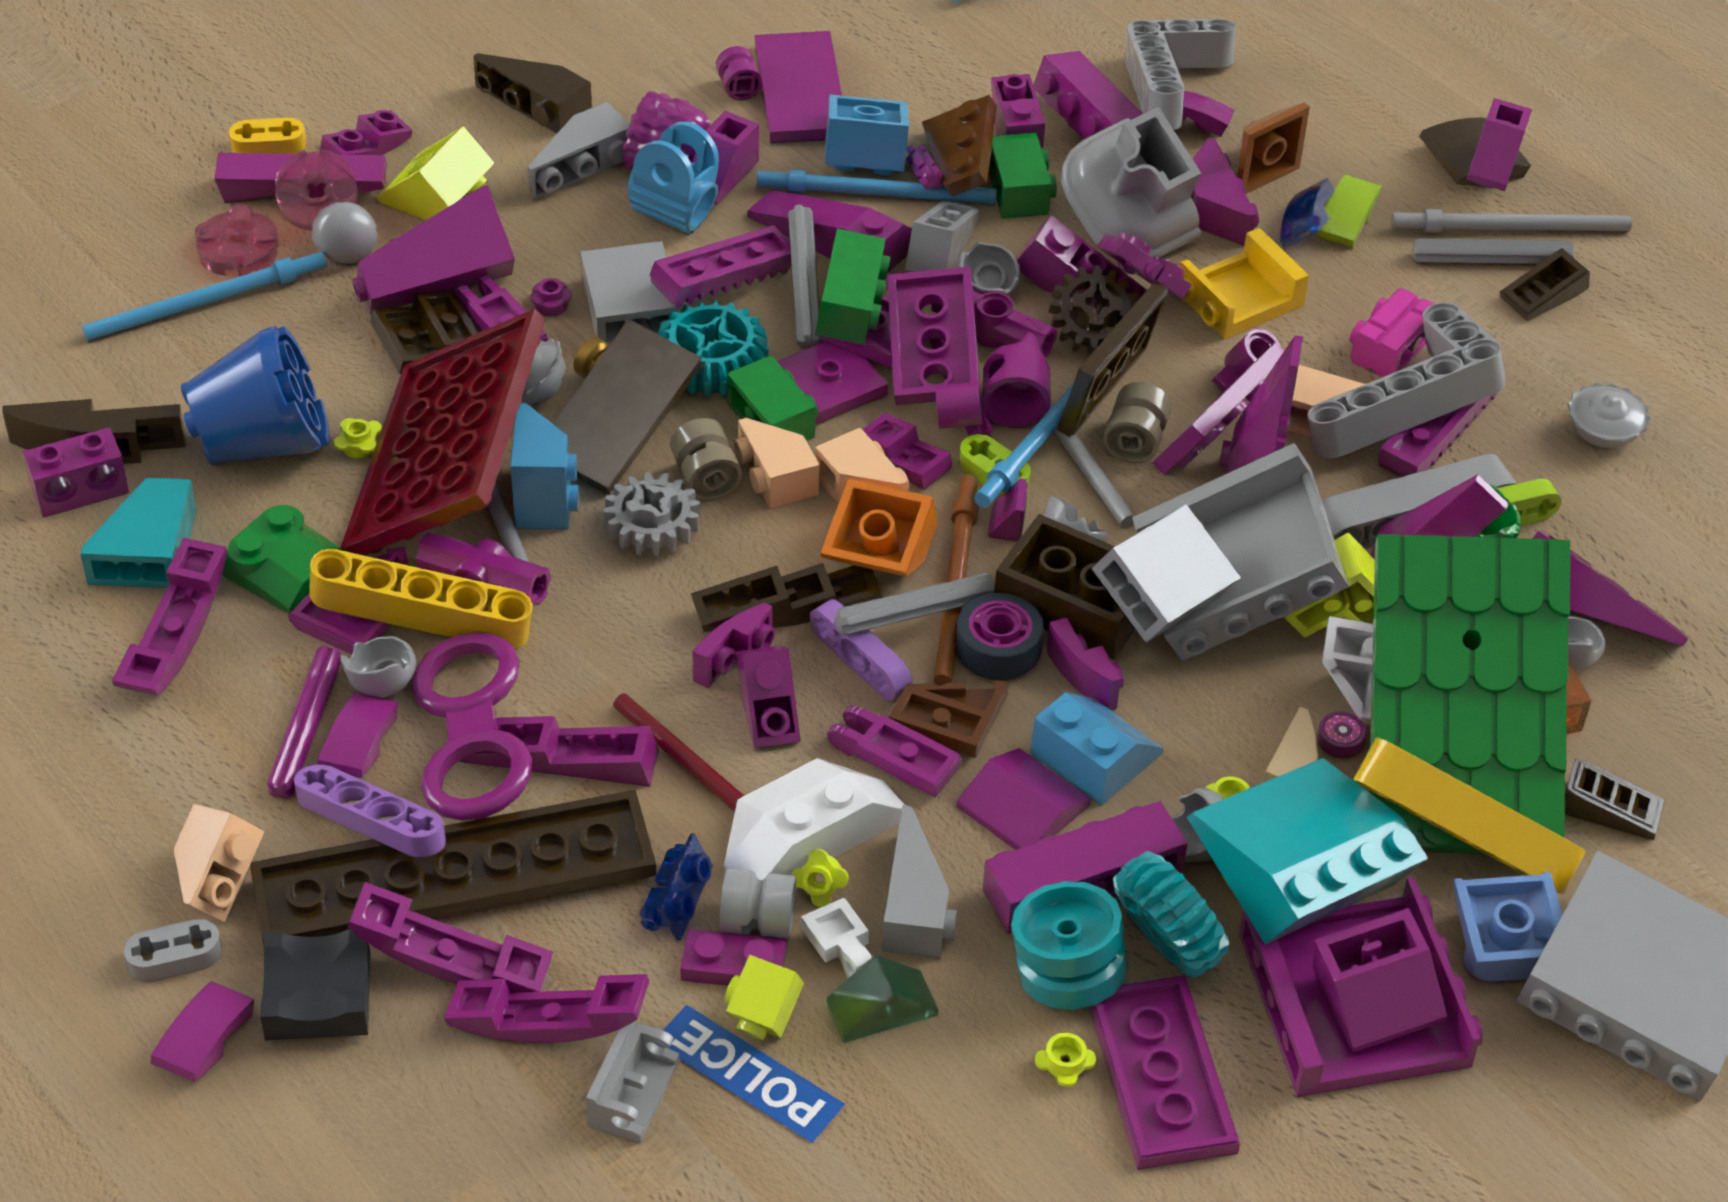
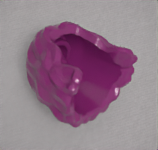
M647 92L638 104L636 113L632 114L630 125L626 132L627 140L622 149L625 169L632 170L638 151L652 141H660L663 132L677 122H691L706 130L710 126L708 117L703 111L692 106L686 100L680 98L672 99L665 93ZM681 144L680 150L688 156L690 163H692L696 151L688 144Z

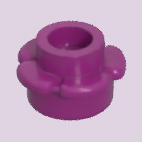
M547 278L537 283L532 288L533 293L530 296L536 310L545 316L562 314L568 308V302L572 298L571 290L567 289V285L554 278Z

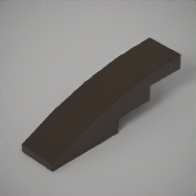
M823 563L781 576L776 565L691 593L703 632H712L735 615L763 603L772 606V627L777 628L809 623L810 612L831 599L838 601L846 607L883 598L872 569L853 565L827 574Z

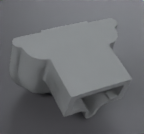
M1159 106L1132 120L1126 118L1084 139L1070 150L1062 165L1061 185L1067 201L1096 245L1099 244L1105 233L1118 237L1122 232L1129 237L1133 235L1149 245L1152 249L1148 255L1151 257L1156 255L1161 258L1201 237L1199 214L1191 198L1201 172Z

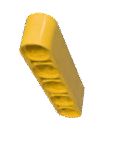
M337 549L322 550L311 559L309 596L312 602L320 608L451 638L459 634L473 632L495 634L512 644L514 649L522 647L529 639L532 602L530 597L521 591Z
M1378 737L1375 738L1353 781L1524 876L1541 875L1543 872H1551L1556 892L1562 895L1586 853L1583 848Z

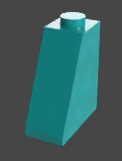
M146 478L81 549L80 555L87 585L168 587L169 581L166 572L183 538L190 539L197 512L191 479Z

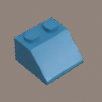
M829 95L825 164L832 165V168L840 171H853L855 167L869 168L873 173L880 175H892L895 171L904 172L909 130L907 102Z
M521 403L515 418L510 466L515 528L569 529L570 511L578 512L579 486L571 485L570 480L576 481L577 454H569L567 434L528 404Z
M1065 692L1034 717L1030 754L1102 806L1162 755L1163 747L1093 697Z

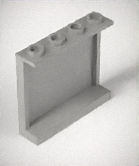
M1295 443L1132 517L1135 529L1139 533L1187 504L1241 577L1219 598L1163 632L1165 639L1182 661L1202 654L1210 648L1235 637L1242 636L1255 628L1278 618H1283L1298 609L1326 599L1332 594L1349 587L1312 469Z
M1597 850L1516 1001L1530 1008L1538 1016L1556 1022L1576 1033L1581 1039L1604 1048L1622 1058L1627 1064L1641 1068L1670 1084L1675 1090L1689 1094L1701 1101L1718 1076L1728 1055V918Z

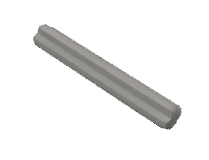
M795 205V209L789 211L788 218L796 338L799 345L810 348L821 342V338L815 336L820 310L813 212L808 207Z
M1416 239L1413 244V259L1417 263L1538 265L1561 248L1573 257L1574 248L1572 242L1562 240Z
M983 573L842 607L835 611L836 618L834 619L835 627H838L840 634L848 635L962 607L976 597L994 593L995 581H993L991 574Z

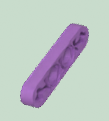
M317 764L307 766L295 774L294 785L297 801L308 810L410 856H431L440 852L445 847L446 837L442 817L431 810L328 765ZM349 801H359L351 804H343ZM387 816H396V817L391 818V819L378 820V819H380V818L387 817Z

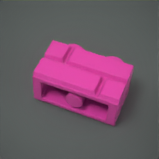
M1403 288L1397 289L1388 300L1385 298L1379 299L1372 311L1371 317L1367 321L1359 320L1351 332L1349 341L1353 343L1350 356L1352 362L1367 370L1373 369V372L1381 377L1404 369L1426 345L1422 313L1434 303L1424 298L1419 300L1416 294Z

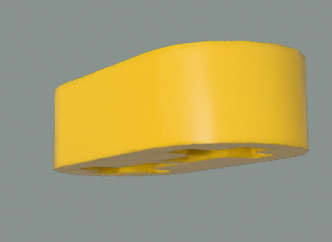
M295 118L242 120L234 123L229 129L233 153L297 154L302 152L307 144L304 124Z

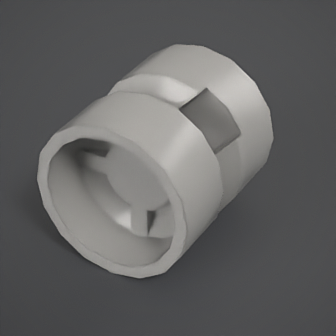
M727 869L722 887L720 932L748 935L753 929H758L762 937L790 940L795 909L796 876L768 873L763 880H758L754 871Z

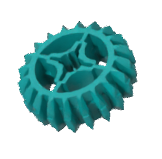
M717 299L713 305H704L699 300L697 307L694 308L683 305L680 313L670 312L669 319L661 322L659 333H657L702 358V366L686 387L690 396L697 392H702L707 399L711 393H719L725 398L727 393V373L769 356L768 336L765 328L760 324L759 317L750 316L748 308L736 310L733 302L727 306H721Z
M1146 851L1139 857H1134L1127 862L1113 878L1114 889L1119 897V902L1126 909L1127 915L1137 925V929L1144 934L1147 941L1157 949L1159 954H1162L1170 965H1175L1181 973L1193 978L1199 977L1204 972L1212 970L1222 961L1221 958L1229 952L1228 936L1224 933V927L1216 919V914L1206 904V900L1199 895L1195 886H1192L1185 879L1184 875L1179 873L1171 863L1166 862L1162 856Z

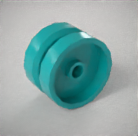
M1064 881L1037 889L1027 895L1016 907L1011 928L1017 952L1018 975L1023 990L1036 1002L1056 1009L1076 1010L1097 1005L1114 995L1125 981L1128 962L1126 947L1123 941L1122 914L1117 900L1106 890L1086 882Z

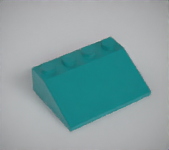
M1324 758L1194 811L1187 816V819L1265 945L1395 885L1428 859L1400 815Z

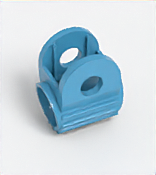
M677 122L663 132L660 141H652L642 147L636 154L634 166L629 177L628 198L631 203L630 207L634 208V211L688 234L690 232L694 233L695 229L699 228L702 222L706 220L718 194V185L715 184L718 171L719 155L711 136L694 123ZM681 144H688L693 147L697 154L696 163H690L688 156L680 150Z

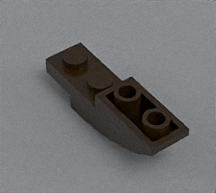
M92 399L6 405L2 407L10 443L26 450L109 427L122 455L123 464L142 463V451L186 447V433L180 404L94 411Z

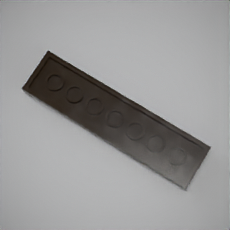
M636 789L445 825V847L440 852L427 857L410 856L371 839L254 861L250 864L263 945L265 933L282 932L300 937H323L348 930V924L364 882L412 899L408 910L431 919H437L657 876L656 861Z

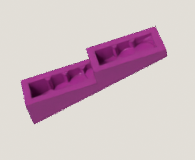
M218 153L214 179L224 203L303 190L307 202L385 189L387 161L384 155Z
M555 716L497 718L499 731L509 732L526 744L533 761L531 770L533 772L648 787L651 785L659 749L650 726L560 728ZM495 751L476 752L459 760V762L502 768L511 767V759L505 754Z

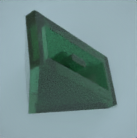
M874 955L826 998V1004L843 1043L938 1016L939 1010L921 970L878 955Z

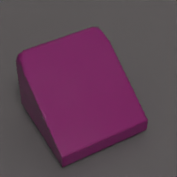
M1020 478L992 506L988 536L990 538L1019 541L1022 537L1028 492L1027 479Z

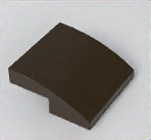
M1477 117L1452 120L1424 129L1419 135L1420 139L1456 184L1483 187L1466 179L1487 118ZM1520 151L1514 163L1511 177L1524 178L1531 166Z
M454 291L415 293L412 306L373 308L370 320L399 374L402 373L404 365L478 333Z

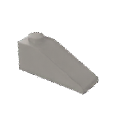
M943 200L913 222L905 270L917 272L955 268L980 218L981 209Z
M902 805L883 923L882 951L941 958L944 939H954L957 910L948 909L949 888L912 806Z

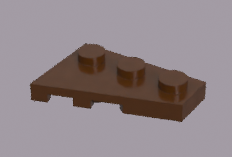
M990 95L977 100H968L957 108L922 121L936 164L944 174L942 177L943 184L952 197L987 183L997 108Z

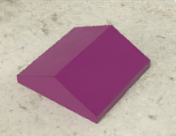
M1017 748L989 759L958 798L956 807L1017 850L1035 844L1047 836L1057 835L1090 806L1091 798L1025 751Z

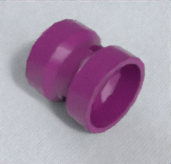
M741 46L729 47L722 51L717 57L715 64L728 96L740 101L755 96L762 87V77L755 66V61L750 51Z

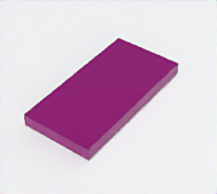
M830 31L754 35L758 70L762 77L761 89L770 143L826 140L829 95L842 96Z
M1185 975L1124 984L1118 988L1114 995L1097 1005L1089 1006L1137 1170L1238 1154L1240 1142Z

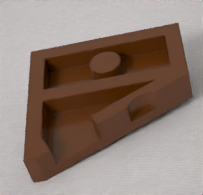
M994 681L993 689L966 690V682H952L940 686L929 683L907 684L889 718L953 751L976 758L1008 696L1009 683Z

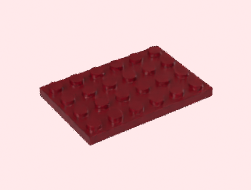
M535 308L404 365L342 541L341 551L360 555L377 553L388 545L403 539L409 540L418 533L436 526H444L453 519L471 512H479L488 506L492 499L495 481L502 466L504 452L512 434V426L517 410L521 405V397L527 378L531 373L530 368L536 349L539 346L540 336L545 323V319Z

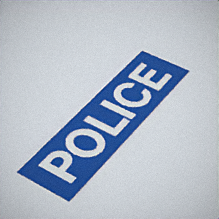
M688 1005L663 1029V1031L669 1033L674 1038L670 1047L666 1048L679 1053L681 1061L811 1143L815 1141L846 1105Z

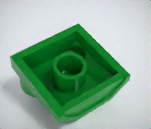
M277 505L264 511L230 541L222 575L290 614L310 592V564L313 556L322 550H340V548L305 525L304 516L299 509L289 505Z

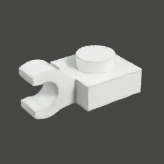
M845 898L801 916L802 931L825 963L839 957L847 978L855 988L873 980V975L867 968V966L873 964V959L864 947V945L869 944V930Z

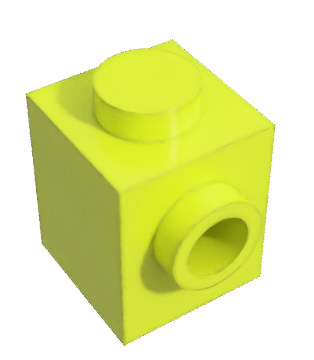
M749 954L741 976L735 975L728 985L725 994V1003L728 1004L726 1012L734 1021L738 1022L736 1030L747 1036L764 1041L766 1034L781 1039L804 982L795 971Z

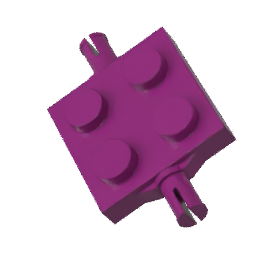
M1121 232L1117 237L1105 233L1097 245L1098 249L1117 261L1120 269H1123V271L1130 275L1136 274L1151 285L1155 281L1168 288L1169 295L1183 299L1192 284L1182 278L1185 271L1166 258L1161 259L1156 255L1151 257L1148 254L1152 248L1133 235L1129 237Z

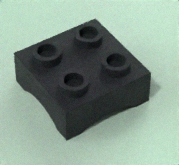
M351 929L323 937H300L282 932L265 933L264 984L260 1011L265 1041L368 1035L369 943L360 938Z

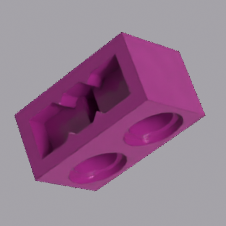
M110 427L23 451L31 488L43 518L129 494L122 455Z

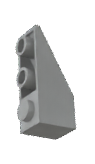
M608 102L574 115L527 166L529 197L532 200L538 199L625 162L622 149L627 140L626 132L630 124Z

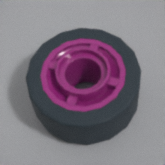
M989 593L976 597L963 607L957 618L956 653L965 667L976 675L985 678L1009 680L1025 675L1036 666L1042 654L1043 618L1035 606L1024 598L1012 594Z

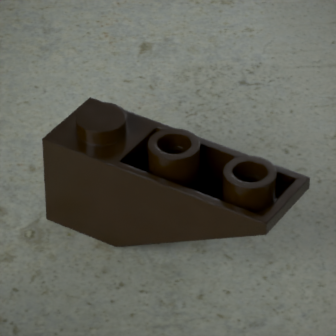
M480 53L473 56L477 88L555 133H558L574 115L592 108L591 82L563 66Z

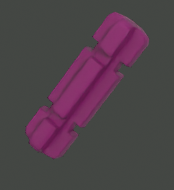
M912 144L909 145L906 149L909 153L906 161L926 190L933 186L936 189L941 188L943 183L940 179L944 174L923 144L914 147Z

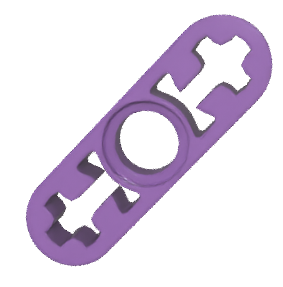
M831 599L810 612V622L818 638L882 698L892 701L902 694L907 684H913L912 676L906 664L870 630L848 635L840 634L838 627H835L834 619L836 618L835 611L844 606L838 601Z

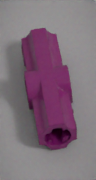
M973 291L978 343L989 348H998L1003 345L1020 342L1024 334L1031 332L1037 337L1040 351L1046 358L1050 354L1052 346L1057 339L1056 328L1015 310L1013 300L1004 293L988 292L982 295ZM938 304L931 305V311L935 313L940 312L943 308Z
M427 532L419 542L418 554L415 558L418 568L515 589L530 597L532 604L540 605L548 595V586L551 581L549 569L511 557L509 552L494 540L484 538L476 545L442 534Z

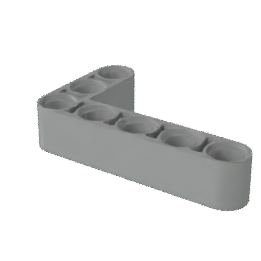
M1226 19L1137 20L1128 23L1125 65L1143 114L1159 106L1173 130L1179 129L1182 126L1184 84L1177 68H1220L1231 66L1234 63L1237 25Z
M1436 303L1427 307L1422 313L1427 351L1432 358L1311 407L1307 416L1315 454L1326 459L1344 456L1500 392L1506 385L1500 343L1454 303Z

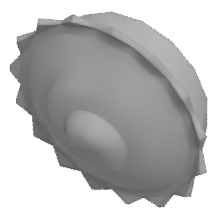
M550 338L547 342L540 340L530 368L531 373L527 378L521 397V403H526L529 406L535 403H544L559 390L562 383L561 379L566 369L561 354L560 341L555 342L553 338Z
M1597 382L1592 387L1582 386L1579 392L1571 394V402L1567 404L1570 411L1568 416L1573 420L1574 428L1580 437L1590 444L1602 448L1626 446L1637 438L1639 434L1647 431V425L1651 421V418L1648 416L1650 408L1643 404L1642 397L1633 395L1629 388L1620 389L1613 383L1604 386Z

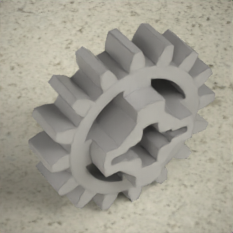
M645 472L644 480L642 481L629 476L627 487L615 484L613 486L614 495H606L604 526L608 527L609 538H619L620 548L622 549L629 547L631 544L636 546L637 555H641L645 548L652 549L654 556H659L660 548L667 547L670 551L675 552L677 551V541L689 544L691 542V532H698L700 501H697L695 498V490L693 488L684 490V480L678 479L673 483L668 482L667 473H663L659 480L653 479L650 472Z

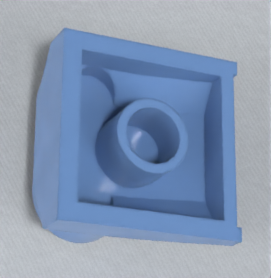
M1543 872L1541 875L1472 880L1454 879L1453 889L1466 944L1463 955L1466 969L1474 977L1487 982L1528 979L1563 915L1551 872Z

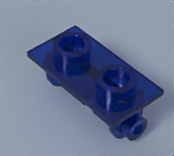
M690 833L685 845L675 844L673 848L666 851L663 863L655 878V882L659 887L666 888H651L639 912L641 925L645 929L657 931L660 927H669L677 941L682 940L688 923L695 914L697 902L706 882L710 879L713 867L709 856L694 833Z

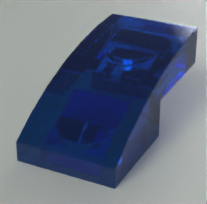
M1328 177L1296 193L1288 203L1283 215L1280 232V243L1284 249L1317 233L1331 219L1323 207V204L1335 192Z

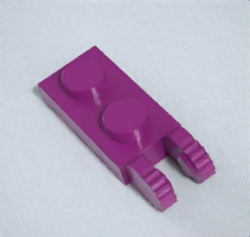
M489 275L478 278V288L483 296L481 298H478L466 285L455 289V294L468 316L483 331L526 312L505 288L501 289ZM542 330L540 340L547 342L548 336Z
M856 705L849 706L843 712L842 717L845 724L849 726L848 728L840 725V723H835L826 734L828 736L827 739L830 741L829 743L836 747L837 750L840 749L849 756L856 754V757L935 798L961 767V756L959 753L882 714L878 716Z

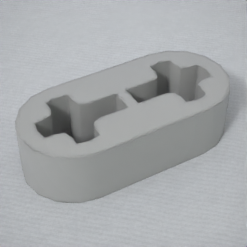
M192 919L134 934L127 940L123 955L130 976L142 982H151L211 967L219 960L222 954V944L215 924L204 919ZM202 940L204 947L194 949L192 942ZM153 952V959L143 961V953Z

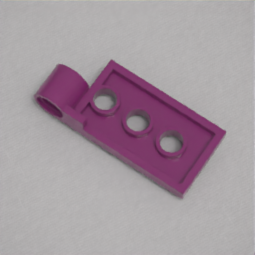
M971 266L887 274L895 404L907 405L936 402L939 429L983 425ZM929 304H938L943 307L940 312L934 315H927L921 312ZM933 338L945 341L942 347L934 350L923 346L926 341ZM935 373L947 376V379L938 385H932L925 381L928 376Z
M1253 329L1226 354L1224 359L1225 367L1211 380L1223 393L1152 462L1164 475L1176 463L1182 469L1185 468L1201 452L1196 445L1204 450L1221 434L1225 426L1220 421L1228 426L1244 411L1248 403L1243 398L1245 397L1249 402L1264 382L1263 378L1272 370L1284 352L1279 341L1272 333L1264 329Z

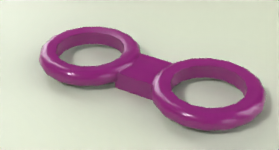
M473 632L459 634L442 641L424 655L413 675L412 691L417 704L431 715L446 718L448 742L434 753L426 765L421 783V791L427 805L445 818L468 821L484 819L498 813L520 797L531 778L533 761L526 744L513 734L498 730L494 706L508 695L517 681L520 665L513 645L499 635ZM483 653L492 655L499 660L498 671L491 682L477 692L467 696L451 698L441 696L432 690L434 678L440 669L455 658L465 654ZM495 751L503 753L511 759L510 772L505 780L489 793L476 798L460 799L451 797L442 790L444 777L450 768L466 756L476 752Z

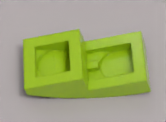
M1344 174L1317 224L1316 237L1354 248L1364 223H1368L1381 194L1382 186Z

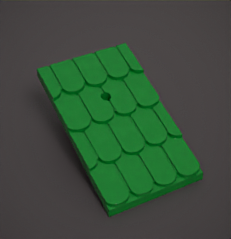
M1378 534L1375 541L1370 748L1376 737L1386 740L1562 837L1565 834L1570 540ZM1369 791L1370 794L1403 818L1425 853L1484 854Z

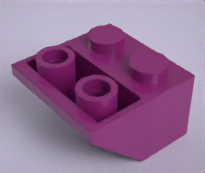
M1409 908L1314 940L1313 971L1352 1053L1447 1021V1013L1430 949Z

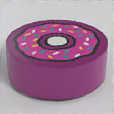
M1343 711L1332 712L1324 716L1320 721L1317 741L1322 750L1329 755L1339 758L1351 757L1359 753L1363 748L1366 728L1364 723L1351 713Z

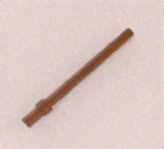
M964 475L961 478L959 496L953 503L951 520L955 525L947 582L966 578L972 527L977 523L979 505L974 499L977 493L978 479L973 475ZM962 607L946 610L942 613L933 679L934 683L938 686L952 683L956 654L957 618L961 613Z

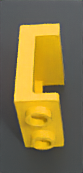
M1260 228L1246 233L1244 252L1200 270L1188 259L1180 262L1179 267L1185 271L1182 278L1192 284L1182 300L1187 302L1202 317L1203 321L1212 327L1223 339H1227L1304 306L1309 275Z

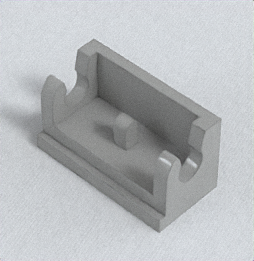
M635 1021L619 1029L586 1096L588 1127L638 1143L642 1142L679 1063V1053L666 1048L670 1047L674 1039L673 1036L663 1030Z

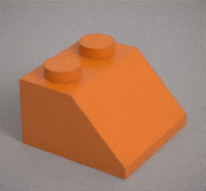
M848 478L820 552L821 558L908 577L925 562L938 526L933 497Z

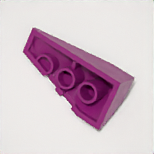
M771 190L747 211V217L767 227L774 225L784 236L790 238L789 211L795 209V205L810 208L813 212L815 251L831 259L837 228L885 238L883 255L890 256L887 274L908 255L912 227L869 207Z
M1295 335L1253 396L1235 423L1232 441L1223 440L1219 466L1227 467L1226 474L1285 447L1303 343L1302 336Z
M1538 530L1532 539L1548 540L1556 538L1545 530ZM1570 549V610L1684 646L1689 639L1688 635L1643 602L1629 596V593L1615 581L1602 573H1597L1592 569V564Z

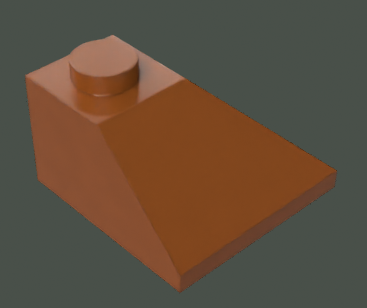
M1305 102L1274 112L1244 126L1237 178H1241L1243 181L1245 194L1300 168L1310 106Z

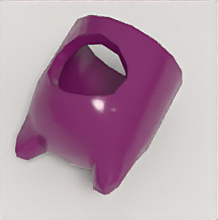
M1027 332L1020 342L1000 346L988 356L983 367L982 409L991 421L1007 428H1026L1037 424L1051 408L1050 367L1040 351L1037 337L1031 332Z

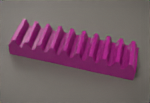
M772 225L656 260L649 276L651 277V283L676 308H679L684 301L692 304L696 297L704 300L708 293L714 297L720 289L727 293L732 286L739 289L744 282L749 286L756 278L761 282L767 275L774 278L779 271L782 274H786L792 266L790 241Z
M1497 393L1391 436L1380 448L1379 466L1400 477L1429 470L1431 464H1436L1439 454L1442 456L1445 454L1447 446L1454 444L1456 436L1460 437L1465 426L1469 427L1471 425L1473 417L1477 418L1481 409H1485L1490 398L1494 400Z

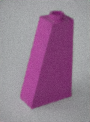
M488 185L478 188L358 262L357 278L352 279L353 288L358 302H366L370 315H372L373 308L400 307L413 303L415 293L455 291L457 287L462 285L467 287L478 285V278L489 275L492 280L512 275L515 257Z

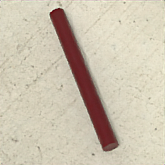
M626 693L620 694L615 699L613 707L635 726H650L656 744L735 812L737 800L745 796Z

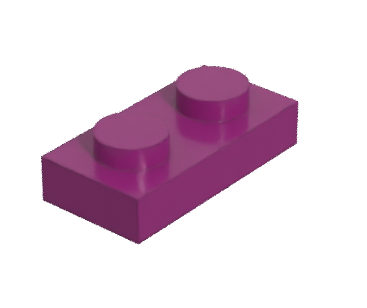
M688 928L680 968L681 980L728 986L735 975L741 976L749 954L784 967L787 940Z

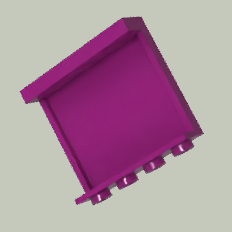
M1414 877L1407 878L1402 897L1350 905L1266 945L1243 910L1239 937L1297 1097L1472 1067L1478 1046H1481L1483 1043L1481 1023L1477 1016H1471L1465 1002L1466 990L1464 982L1460 975H1454L1449 963L1447 941L1442 934H1437L1432 922L1433 911L1431 902L1426 895H1421ZM1409 908L1430 949L1447 1013V1021L1352 1053L1313 971L1314 940Z

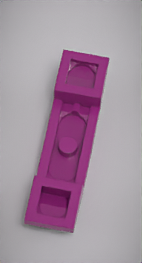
M183 538L166 572L169 585L139 645L130 644L112 679L114 686L158 696L173 681L198 640L212 607L227 557L225 546Z
M364 882L348 928L373 947L414 969L457 984L458 980L505 979L511 993L541 992L553 955L552 951L506 935L502 945L412 912L408 910L412 899Z
M647 974L603 975L598 977L594 990L514 993L510 992L505 979L458 980L444 1019L448 1026L500 1040L527 1043H559L585 1040L615 1032L638 1020L649 979Z

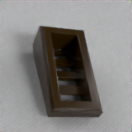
M1561 248L1501 290L1500 298L1525 320L1529 321L1589 288L1590 271ZM1560 276L1564 281L1560 282L1556 277ZM1548 282L1554 288L1550 290L1543 283ZM1536 288L1542 296L1539 298L1531 289ZM1523 294L1532 303L1527 305L1518 296Z
M1575 758L1565 792V815L1654 840L1664 799L1596 765ZM1600 797H1604V798L1609 799V802L1606 801V800H1604V799H1602V798H1600ZM1619 802L1628 804L1627 811L1618 807ZM1638 807L1647 810L1645 820L1636 816Z

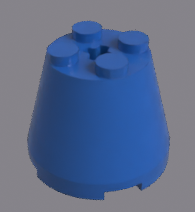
M276 326L268 327L259 331L197 376L181 384L183 397L190 408V411L184 413L186 427L193 438L201 437L205 455L212 466L224 462L308 454L329 445L330 431L323 401L321 399L317 400L314 385L307 373L311 370L295 338L285 326L280 328Z

